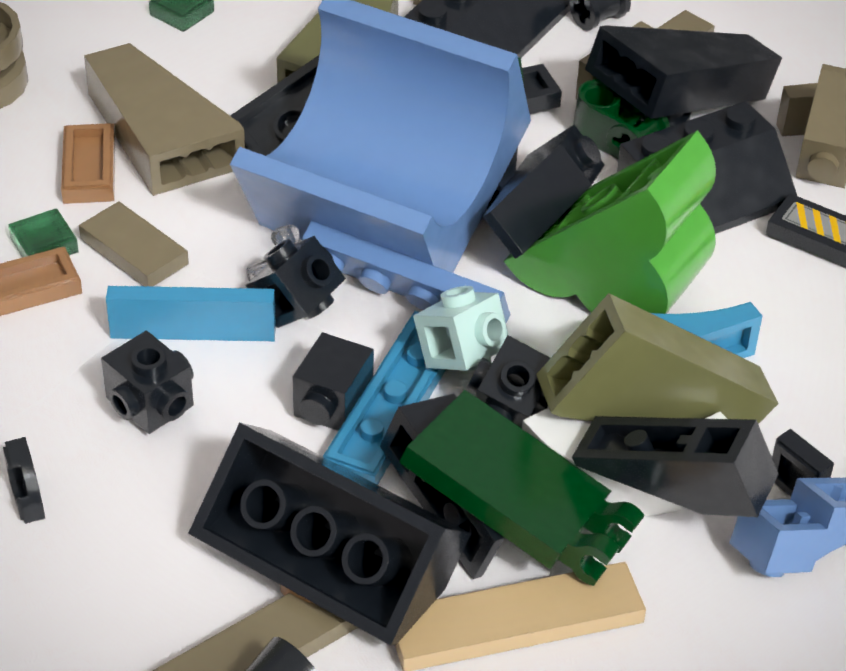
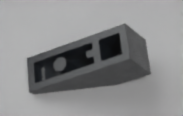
M575 124L528 154L483 216L484 220L515 259L523 255L594 183L605 165L601 160V154L597 145L588 136H583Z
M453 393L400 406L387 429L380 448L423 509L471 533L459 560L473 579L482 577L504 537L399 463L407 446L457 397Z
M595 416L572 456L577 467L704 515L758 517L779 474L758 422L754 419Z

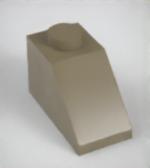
M822 64L803 138L796 178L844 189L846 185V68Z

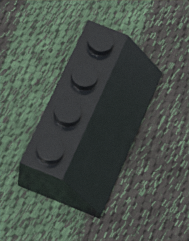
M422 0L404 17L515 53L519 58H522L570 11V0Z
M240 422L188 532L191 536L391 646L398 644L446 589L471 535L470 532L272 430Z

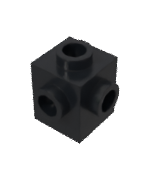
M312 236L296 244H293L290 239L279 243L263 257L267 265L245 286L256 289H274L276 327L279 328L304 317L311 319L322 313L334 302L331 293L346 278L334 263L333 257L328 250L322 247L315 236Z
M147 330L101 358L106 398L123 419H132L148 434H151L169 421L178 419L186 410L194 406L192 390L194 373L189 361L181 352L170 350Z
M507 335L493 362L482 358L467 388L476 392L475 397L522 428L524 419L548 408L536 374L549 361L550 357Z

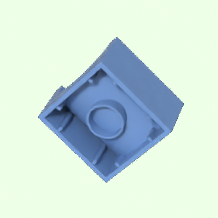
M322 0L318 7L321 22L319 62L310 94L300 117L285 140L273 152L264 156L239 147L230 166L261 226L303 241L302 237L310 222L314 221L453 273L531 122L518 56L515 53L353 0Z

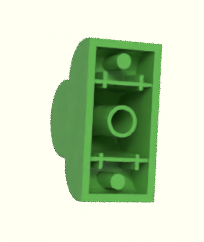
M697 130L590 186L523 255L515 259L510 253L504 260V263L520 281L531 289L552 297L577 295L590 312L610 293L649 313L667 314L707 264L715 250L716 237L714 227L708 214L700 204L712 189L716 177L715 160L709 145Z

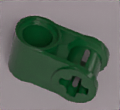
M598 79L588 80L581 84L578 89L573 125L575 124L583 136L591 138L598 149L612 155L617 160H619L621 143L670 127L667 116L653 119L647 116L644 121H641L646 116Z

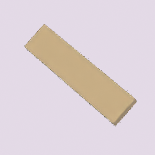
M625 561L606 565V571L594 586L584 583L574 572L436 599L398 642L395 648L402 670L414 671L644 623L646 607Z

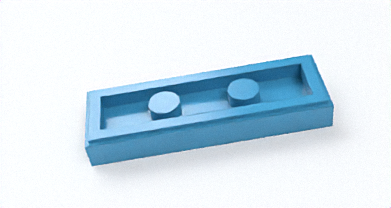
M108 286L106 306L110 338L133 339L147 330L157 339L275 342L274 289Z

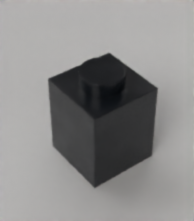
M322 332L292 376L294 416L305 419L312 424L323 425L339 431L373 377L374 349Z

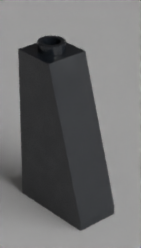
M605 25L599 27L585 70L643 114L653 119L735 105L744 101L764 100L767 97L782 57L749 34Z

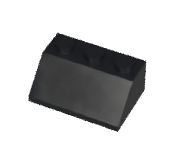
M747 101L620 144L617 172L698 130L709 145L716 166V177L713 187L700 203L713 224L715 234L774 213L790 193L797 196L776 129Z

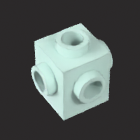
M460 286L446 290L440 295L442 301L413 315L426 368L474 371L482 358L491 361V357L499 352L508 335L499 293L474 292L472 286Z

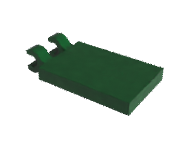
M464 390L407 446L399 462L551 570L559 560L571 568L581 581L592 586L597 583L607 568L603 564L608 565L615 554L620 553L632 537L627 531L621 529L618 524L632 533L645 516L632 503L625 501L607 502L606 499L611 493L610 489L467 390ZM585 528L593 534H584L581 532Z

